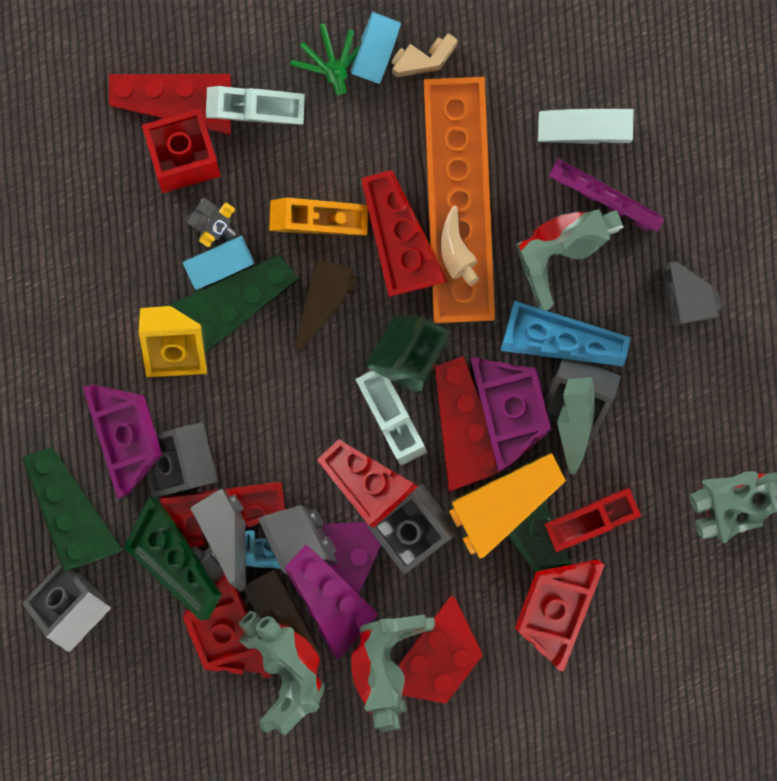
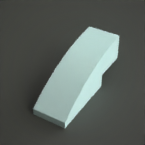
M207 87L206 118L302 125L304 120L305 94L253 88Z
M634 109L539 111L538 142L599 144V142L631 143L633 140Z
M383 365L355 379L399 465L403 466L428 453Z

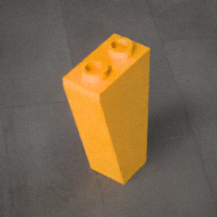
M548 453L452 501L454 509L449 512L457 527L463 525L468 535L463 540L470 554L477 553L481 559L493 550L566 480L553 454Z

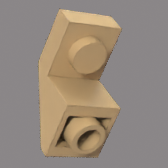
M449 33L443 40L438 37L429 50V53L432 54L431 58L411 44L406 50L401 48L391 62L395 65L392 74L396 77H403L440 70L456 48L458 40Z

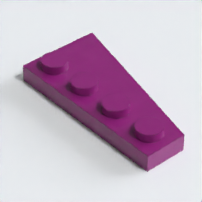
M560 158L557 159L549 174L550 177L562 185L581 192L580 194L593 202L598 201L608 206L607 209L609 211L617 210L620 217L626 215L635 220L634 224L644 231L650 232L653 229L658 232L664 222L662 215Z
M305 544L287 564L285 570L298 594L304 599L307 610L316 621L322 638L328 643V649L332 656L339 661L360 636L359 627L371 623L378 613L316 552Z

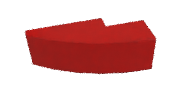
M626 487L545 523V527L555 551L559 552L639 518L641 514L630 488Z

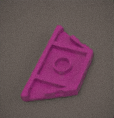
M473 357L471 358V363L498 471L503 472L553 429L539 373L535 368L515 366L509 363Z
M95 384L84 386L83 390L117 499L129 496L162 455L144 395Z
M367 522L324 523L322 530L325 536L332 540L336 548L334 555L338 563L331 566V568L359 594L381 544L367 527Z

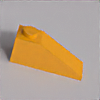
M297 198L270 200L269 231L305 234L367 235V205Z

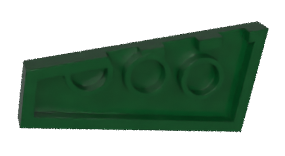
M277 255L167 306L175 308L201 325L204 352L206 353L295 283L298 277L282 257Z

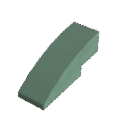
M592 377L568 379L563 394L566 406H562L557 424L569 474H576L583 460L593 426L595 392Z

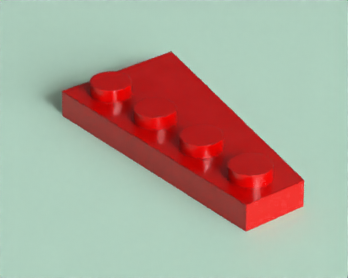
M109 74L110 107L162 119L201 108L207 130L232 136L231 120L206 118L207 87H231V74Z
M388 170L361 178L388 296L393 297L447 283L448 280L394 172Z
M464 356L435 366L448 489L452 491L498 474L500 471H498L483 407Z
M282 481L223 489L230 496L235 494L241 502L244 510L240 513L245 520V528L259 524L258 519L262 516L286 510ZM220 489L160 497V502L191 548L202 546L208 542L191 507Z

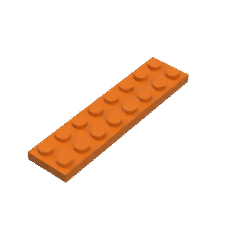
M485 77L424 79L430 246L448 280L447 283L432 286L434 323L495 321ZM453 206L458 207L460 238L477 259V263L472 269L479 280L471 286L467 284L462 276L453 280L442 258V231L446 218Z

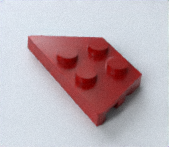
M600 560L536 571L517 620L516 630L533 644L543 656L549 659L559 671L564 672L605 566Z
M224 574L215 583L222 596L209 620L200 621L189 609L183 614L184 623L204 670L218 672L226 670L230 673L243 675L244 671L262 673L264 678L271 677L272 674L264 671L263 656L258 649H247L239 641L245 633L239 626V622L245 617L248 610L240 591L228 582Z
M450 595L434 616L435 626L433 631L422 633L397 665L405 677L403 696L446 704L483 656L453 595Z

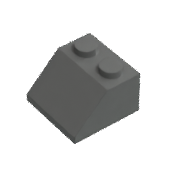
M676 261L669 262L662 267L673 326L706 321L718 317L717 311L721 310L720 297L718 292L713 293V287Z
M561 359L545 395L551 423L558 425L557 422L562 406H566L563 394L568 379L592 377L595 392V413L589 439L593 440L614 401L621 376L585 361Z
M203 422L156 434L162 455L147 472L152 497H159L218 482Z
M423 484L418 486L374 528L369 525L367 526L404 575L460 533Z
M299 505L262 516L258 519L284 574L288 575L285 567L305 544L316 552L330 567L338 563L334 555L336 552L335 545L328 536H325L321 528L323 520L315 509Z
M61 564L22 603L43 634L68 652L111 609V606L101 593L76 569L64 573Z

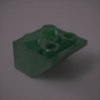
M393 315L367 362L366 368L420 395L448 343L451 331L423 317Z

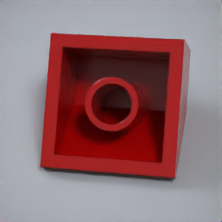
M201 108L142 125L162 194L221 177Z

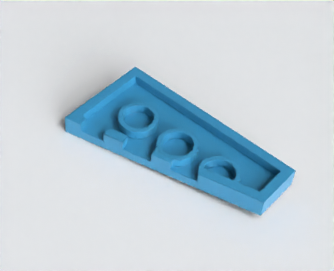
M514 301L500 351L623 366L631 337L552 312H543L542 309Z

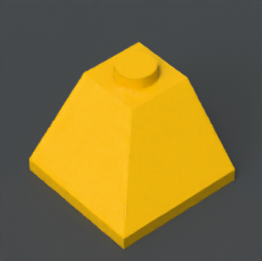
M171 306L140 308L139 338L146 378L207 374L202 331L199 323Z

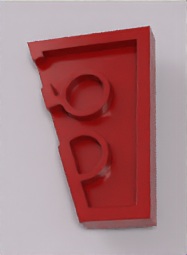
M339 439L317 459L367 524L373 528L418 487L416 484Z

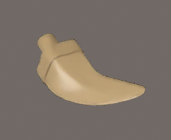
M453 206L446 218L442 231V258L453 280L462 276L467 284L471 286L479 280L472 269L477 263V259L460 238L458 207Z

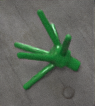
M321 24L320 30L329 62L325 63L306 43H301L300 47L319 66L291 60L290 64L326 75L327 82L333 83L335 94L341 95L347 92L344 81L348 77L346 68L355 60L361 44L348 57L354 31L349 29L340 60H335L326 25Z

